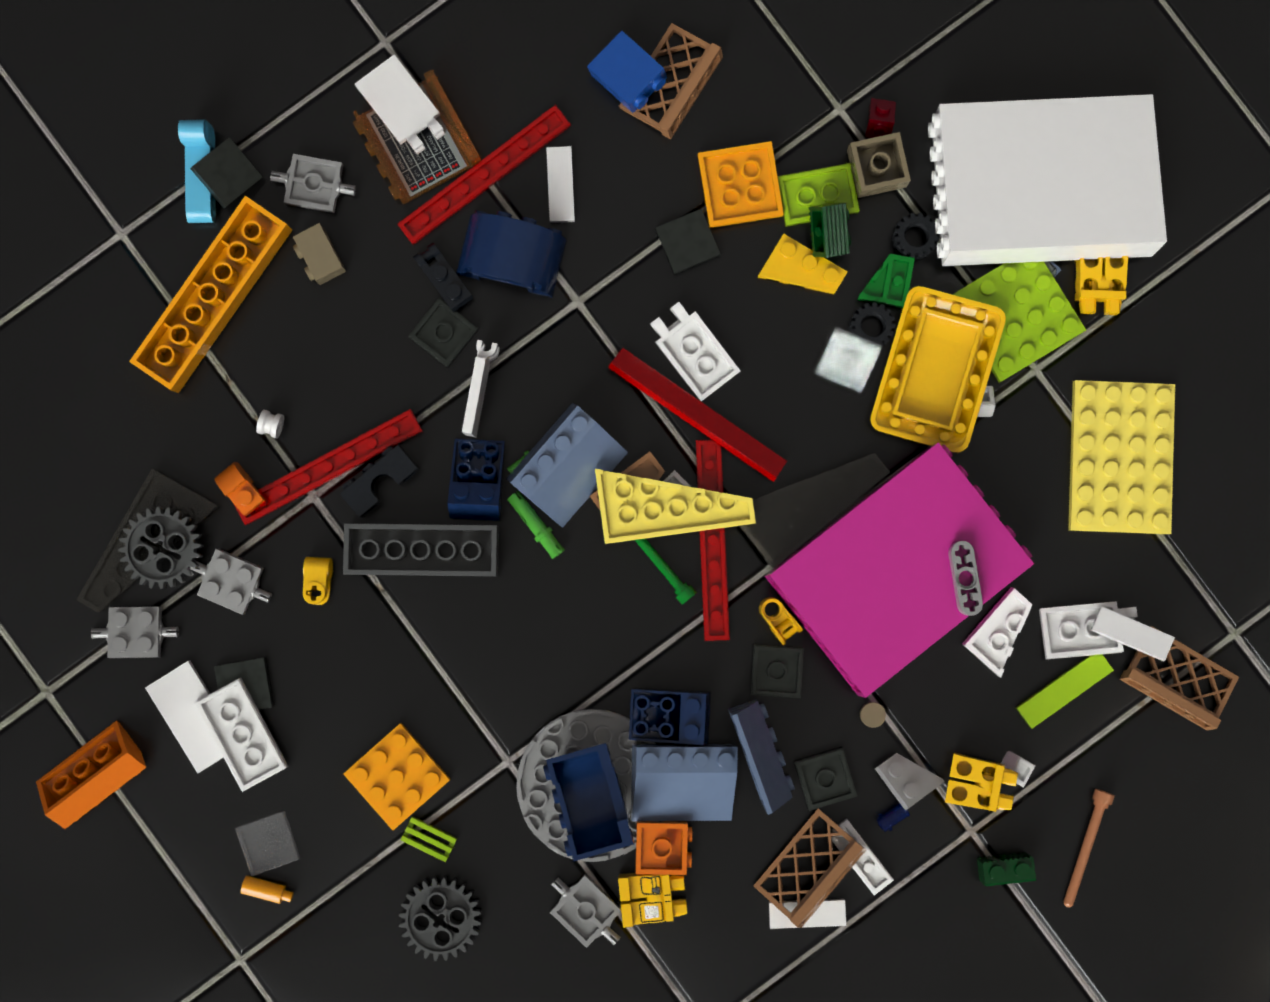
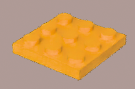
M772 141L698 153L709 228L783 217L784 213Z
M402 723L396 726L343 773L392 830H395L451 780Z

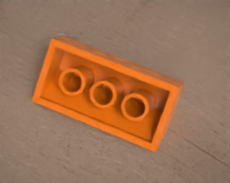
M117 720L36 781L45 816L64 829L78 821L83 815L99 805L100 802L146 768L140 749Z

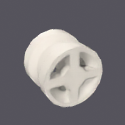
M263 409L257 422L256 432L262 435L267 433L277 439L283 428L284 415L279 413L273 415L270 411Z

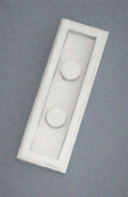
M571 146L546 147L550 223L575 222Z
M1105 607L1100 608L1091 629L1093 632L1163 662L1166 660L1175 638Z
M846 818L838 826L867 849L852 868L872 894L876 895L894 879ZM834 828L831 830L832 833H838ZM843 836L832 837V842L839 851H843L850 843Z
M825 899L802 928L846 926L845 899ZM797 900L784 901V907L790 912L798 905ZM769 902L770 929L798 928L775 905Z

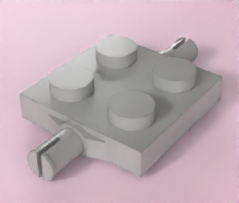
M293 154L291 166L287 173L272 170L271 174L273 176H270L271 181L285 183L284 203L286 205L335 213L336 202L340 193L353 196L356 194V185L342 183V162Z
M219 548L215 549L212 559L207 565L195 561L199 564V567L190 568V570L203 575L202 583L197 593L198 596L244 615L250 602L255 597L266 603H269L270 597H272V593L259 588V580L264 570L263 567Z
M109 607L106 628H92L91 632L100 634H91V638H106L108 643L107 658H161V643L164 637H178L179 633L170 631H179V627H164L161 620L162 607Z
M586 874L570 887L559 877L556 878L551 886L561 894V898L550 910V913L586 948L602 935L615 945L616 940L618 942L621 937L610 926L614 918L621 912V908Z

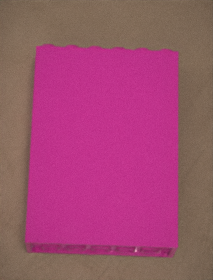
M936 443L925 449L764 576L858 696L868 697L968 617L960 613L957 608L948 555L949 548L953 543L966 541L974 549L983 604L1034 564L1030 559L1032 557L1030 551L1024 545L1020 546L1014 539L1016 537L1014 531L1008 525H1003L999 520V512L994 506L987 505L983 499L984 494L977 485L972 486L967 479L968 473L961 465H956L951 459L953 455L945 445L941 446L939 443ZM959 546V550L955 551V555L961 557L962 564H956L957 569L960 567H970V562L964 564L963 556L967 555V549L963 550ZM968 571L961 572L959 582L964 586L970 585L972 575ZM974 588L961 590V595L967 593L968 601L964 602V607L972 611V607L976 606V602L970 600L969 593H975Z

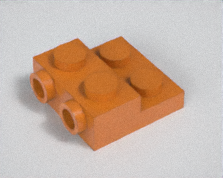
M637 821L636 874L687 875V868L692 867V852H687V844L692 842V827H688L687 821Z

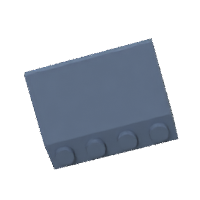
M572 403L506 479L563 528L597 489L595 469L612 472L628 452L578 405Z
M755 699L730 708L728 711L761 803L769 815L793 798L791 790L795 788L790 775L785 776L782 767L786 763L782 752H776L773 743L777 742V738L773 728H768L765 719L769 718L765 705L764 703L759 705L758 700Z
M632 744L631 821H732L737 780L738 747L732 744Z

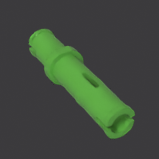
M519 490L507 499L536 536L534 538L536 542H540L552 559L565 551L551 533L553 531L551 527L547 528Z

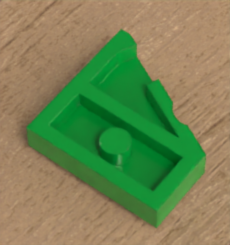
M890 254L860 293L858 300L903 308L910 288L915 258Z

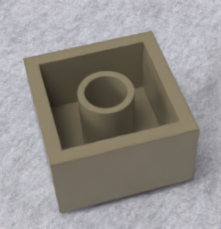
M900 132L850 143L847 153L858 198L902 189L908 186L911 179Z

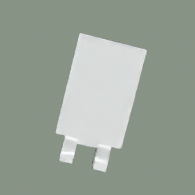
M395 55L355 83L356 88L401 145L407 141L417 155L425 149L417 134L426 127L429 128L437 140L445 135L443 127L436 120L440 116L439 111Z
M680 302L670 308V311L678 319L675 323L667 328L660 317H658L650 325L661 337L655 342L699 401H703L738 374L740 369L696 311L689 316Z
M477 340L476 344L478 352L475 358L462 433L477 438L490 362L498 357L500 351L498 344L493 342L491 349L484 351L485 344H483L482 340Z
M1117 601L1040 608L1039 614L1045 659L1124 652V644L1093 632L1091 629L1101 607H1105L1133 620L1138 617L1136 607L1118 609Z

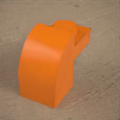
M233 462L214 478L223 494L230 498L243 516H247L265 501L264 497L252 484L254 481L238 462Z

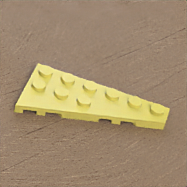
M595 469L605 544L756 524L752 498Z

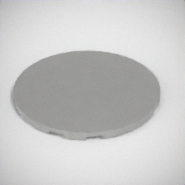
M584 709L569 712L545 725L527 746L517 774L518 802L523 818L530 830L554 852L573 859L572 856H567L564 841L568 840L567 828L562 829L558 814L562 813L560 803L555 804L552 789L556 787L552 784V780L547 781L543 766L547 765V759L604 743L609 748L610 759L613 761L619 780L634 845L578 861H606L623 854L625 855L636 848L637 821H631L632 744L656 743L629 740V718L619 713L602 709Z

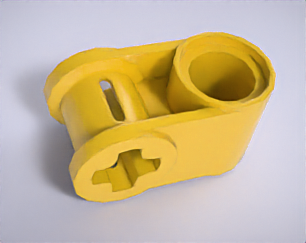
M305 557L302 593L307 603L323 605L329 600L333 574L332 558ZM312 591H321V596H312Z
M767 597L760 602L759 612L782 645H785L786 640L796 632L801 633L803 631L796 619L778 599ZM775 602L778 610L774 615L768 616L765 612V607L768 603Z

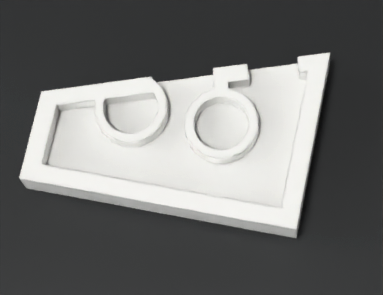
M1011 587L962 644L1001 678L1005 670L1003 667L1008 656H1011L1014 649L1012 646L1018 633L1023 628L1032 604L1015 588Z

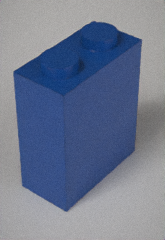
M623 31L587 66L591 76L632 113L637 109L643 108L648 102V97L654 91H659L667 79L665 69Z

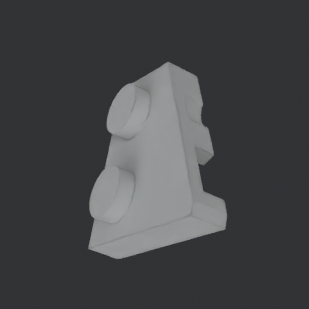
M898 753L875 768L905 811L945 782L941 777Z

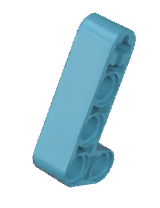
M205 119L179 120L178 135L180 142L185 146V211L187 222L214 223L216 220V199L190 169L215 149L214 129Z

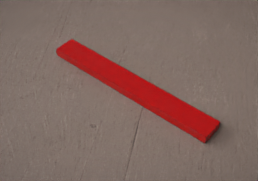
M555 104L397 225L413 245L568 129L571 126L570 122Z
M622 348L610 363L608 368L771 481L774 482L787 461L626 349Z
M409 409L258 489L265 501L247 516H243L236 506L235 508L244 525H248L382 454L391 445L395 447L423 432L412 409Z
M696 440L698 488L723 493L721 445L713 440ZM725 528L699 531L704 641L730 640Z

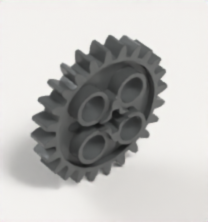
M156 507L155 513L152 509H146V516L142 513H137L138 522L129 520L132 528H123L127 538H119V541L125 543V547L119 548L118 551L125 552L126 556L120 559V562L129 563L124 570L134 571L131 579L141 577L140 585H145L149 581V588H155L158 583L160 589H166L167 582L170 587H176V579L180 583L186 582L184 574L187 576L194 575L190 568L199 567V564L194 560L195 558L203 557V555L197 553V549L204 547V545L196 542L197 539L202 537V534L193 533L198 526L188 525L191 520L190 517L181 519L182 511H177L173 515V508L167 507L164 513L162 507ZM155 524L159 525L161 530L156 538L151 534V528ZM178 535L183 539V545L180 549H176L173 544L175 537ZM144 536L153 543L162 544L163 548L181 555V559H177L167 552H160L158 547L145 543L141 538ZM144 546L149 551L146 560H142L139 556V552ZM166 558L171 561V569L167 572L162 568V561Z
M436 876L432 878V884H429L424 879L422 881L423 888L415 885L413 887L415 894L408 892L406 895L410 902L403 901L401 904L407 910L399 913V917L405 919V921L399 924V927L407 929L402 934V937L410 936L411 939L407 946L416 944L415 953L417 954L424 950L425 959L430 953H433L434 961H437L439 954H442L444 960L447 961L450 952L456 958L459 955L458 949L466 952L468 949L466 943L473 945L475 940L471 935L479 934V930L474 927L482 923V920L475 918V916L480 915L482 912L481 909H474L479 900L470 899L473 890L467 893L464 892L465 883L457 887L456 878L451 884L447 882V876L443 877L441 883L438 882ZM433 895H440L444 899V904L442 906L434 905L431 897ZM425 904L429 910L422 908V905ZM452 911H462L465 919L456 921L452 917ZM444 914V921L442 920L438 923L436 921L437 916ZM417 917H427L429 925L426 927L420 926L416 921ZM451 926L458 928L459 932H455ZM437 932H447L450 939L446 942L440 941L437 937Z

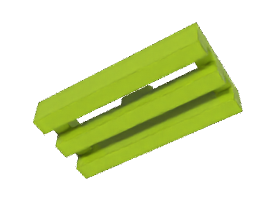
M412 816L401 841L446 862L458 838ZM414 824L449 841V845L414 829ZM409 834L446 851L445 854L409 837Z

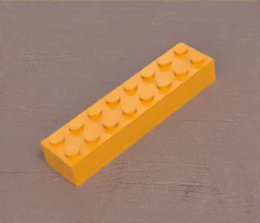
M245 196L129 362L171 391L179 393L290 235L292 229L285 222Z

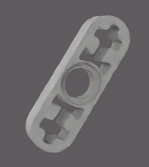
M958 541L953 543L948 551L956 603L960 613L966 616H973L978 614L983 607L975 553L970 543ZM959 546L963 550L967 549V555H964L963 559L964 564L970 562V567H960L957 569L956 564H962L961 557L955 555V551L959 550ZM963 571H968L972 575V582L968 586H964L959 582V575ZM974 588L975 593H969L970 600L976 602V606H973L972 611H970L969 608L964 607V602L968 601L967 593L961 595V590Z

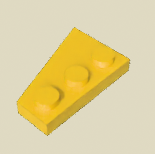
M783 234L757 278L775 280L784 284H793L811 290L835 294L848 271L824 257H814L811 249Z

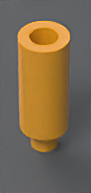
M247 875L241 887V894L281 904L282 900L291 902L294 892L287 891L284 885Z

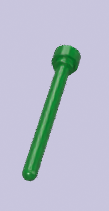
M647 539L635 540L676 590L675 594L677 595L675 598L681 605L697 593L692 585L688 586L686 582L683 584Z

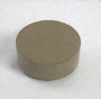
M868 702L862 706L860 719L866 726L876 728L885 721L886 712L880 704Z

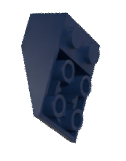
M455 439L447 502L449 518L500 521L505 441Z
M631 689L629 740L693 745L707 744L709 741L711 692Z

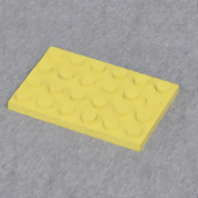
M1073 381L1068 531L1171 534L1175 384Z

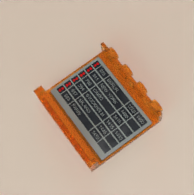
M433 70L423 74L426 80L419 83L418 86L439 111L440 116L436 120L443 127L445 135L437 140L429 128L426 127L417 134L425 147L418 155L407 141L401 145L373 109L361 115L356 110L353 112L357 119L353 121L359 135L365 134L368 142L364 143L371 157L377 156L380 163L376 166L383 179L388 176L392 184L388 187L395 200L400 198L403 205L471 169L481 161L478 152Z

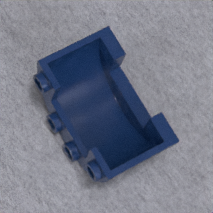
M475 211L474 214L470 215L456 274L480 280L483 277L527 288L530 293L553 298L567 240L562 236V231L536 225L537 221L528 217H522L521 220L512 218L511 214L497 211V215Z
M606 743L546 760L547 765L543 766L547 781L552 780V784L556 787L552 789L555 804L560 803L562 813L558 814L562 829L567 828L568 840L564 841L567 856H572L573 861L634 845L619 780L613 761L610 759V751Z

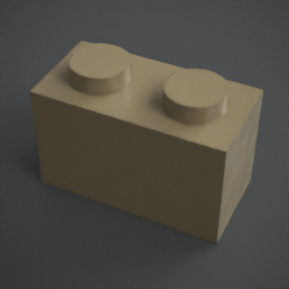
M320 223L293 236L296 242L293 248L299 259L304 258L307 264L304 269L311 281L315 279L321 285L347 272L324 227Z

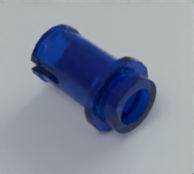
M898 803V805L882 815L880 813L876 821L884 832L888 830L891 832L893 826L909 817L910 814L908 810L905 811L902 805Z

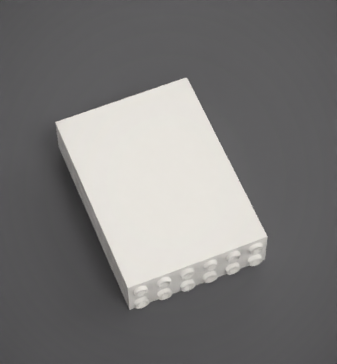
M1153 94L939 104L936 113L932 114V122L928 123V137L932 138L933 146L930 147V161L934 162L935 170H932L931 181L932 186H936L933 207L934 210H938L935 230L936 234H940V243H937V257L941 258L942 266L1079 260L1080 258L1089 260L1098 259V257H1103V259L1105 257H1110V259L1121 258L1122 256H1128V258L1152 257L1167 242Z

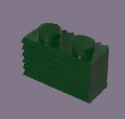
M833 202L810 206L812 255L814 257L827 258L850 254L851 236L848 233L850 214L846 203Z
M1025 851L1023 853L1018 852L1017 854L1014 852L1012 855L1008 853V855L1003 854L1002 856L998 854V856L993 855L991 857L989 855L988 857L983 856L981 858L979 856L977 858L979 880L984 886L1036 881L1034 858Z

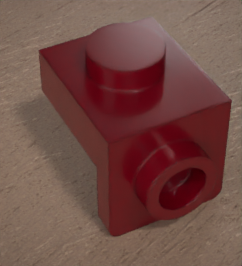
M871 98L868 125L865 133L866 137L874 138L892 133L895 122L896 102Z

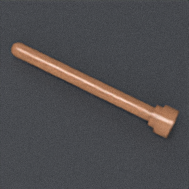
M1095 788L1092 796L1095 807L1063 903L1068 908L1074 905L1104 811L1108 809L1109 805H1112L1115 795Z

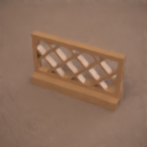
M671 23L651 55L656 61L659 56L669 54L671 65L663 68L665 72L672 70L675 79L673 82L665 83L659 90L662 102L647 105L646 103L643 108L637 109L634 113L629 111L622 103L619 105L620 109L659 130L663 136L670 140L723 58L720 46L714 43L709 44ZM673 33L682 36L684 44L670 48L669 40ZM700 46L705 49L701 57L690 58L689 48ZM686 49L688 60L674 64L671 53ZM690 66L691 73L688 78L678 80L675 69ZM676 86L678 92L676 97L664 101L662 90ZM663 107L664 116L659 123L650 118V110Z
M1175 639L1170 650L1178 649L1182 651L1185 659L1184 663L1174 665L1169 650L1167 655L1169 667L1158 669L1154 657L1147 654L1143 655L1142 652L1136 651L1128 669L1123 671L1120 677L1121 681L1205 730L1218 728L1221 722L1219 717L1239 679L1237 675ZM1148 656L1153 671L1145 673L1138 669L1137 665L1141 658ZM1199 661L1204 664L1207 675L1196 678L1192 663ZM1187 665L1191 679L1180 682L1176 667ZM1170 669L1174 684L1167 686L1162 683L1159 672ZM1219 674L1230 679L1226 688L1218 690L1214 676ZM1208 678L1213 692L1202 695L1197 680ZM1192 682L1196 697L1188 698L1184 696L1182 684ZM1214 695L1217 704L1214 712L1206 708L1203 700L1204 697Z
M818 808L754 884V887L786 915L796 927L802 928L867 849ZM819 817L827 822V834H814L813 824ZM831 827H833L838 833H832ZM810 829V835H805V833ZM843 836L850 843L843 851H833L832 837ZM828 837L829 852L815 853L814 838ZM810 838L811 853L798 854L797 843L800 839ZM793 849L794 854L788 855L790 851ZM840 854L834 861L833 855ZM830 855V867L824 871H817L816 856ZM812 856L813 871L799 872L798 857ZM785 858H794L795 873L781 874V862ZM777 868V874H772ZM817 874H823L820 877V879L817 880ZM800 875H813L814 886L810 890L800 891ZM795 876L796 891L783 892L782 877ZM778 877L779 892L769 893L762 885L768 878ZM797 894L798 905L790 912L784 907L783 895ZM801 894H806L805 897L801 900ZM779 895V901L773 896Z

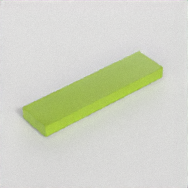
M1103 654L1087 656L1022 702L1016 709L1028 726L1033 729L1114 670Z

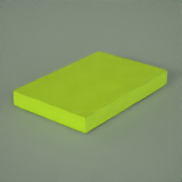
M850 163L777 176L786 227L811 222V216L809 215L810 206L833 202L846 203L850 215L860 212Z

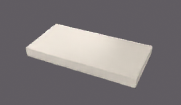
M191 661L185 662L145 687L197 773L202 772L224 758L194 703L211 693Z
M242 678L194 702L242 792L289 767Z

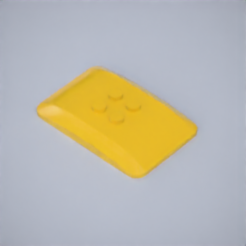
M917 286L912 288L908 292L872 410L870 421L874 429L928 446L939 443L941 446L945 445L953 453H960L967 449L1006 322L1003 310L996 306L926 287Z

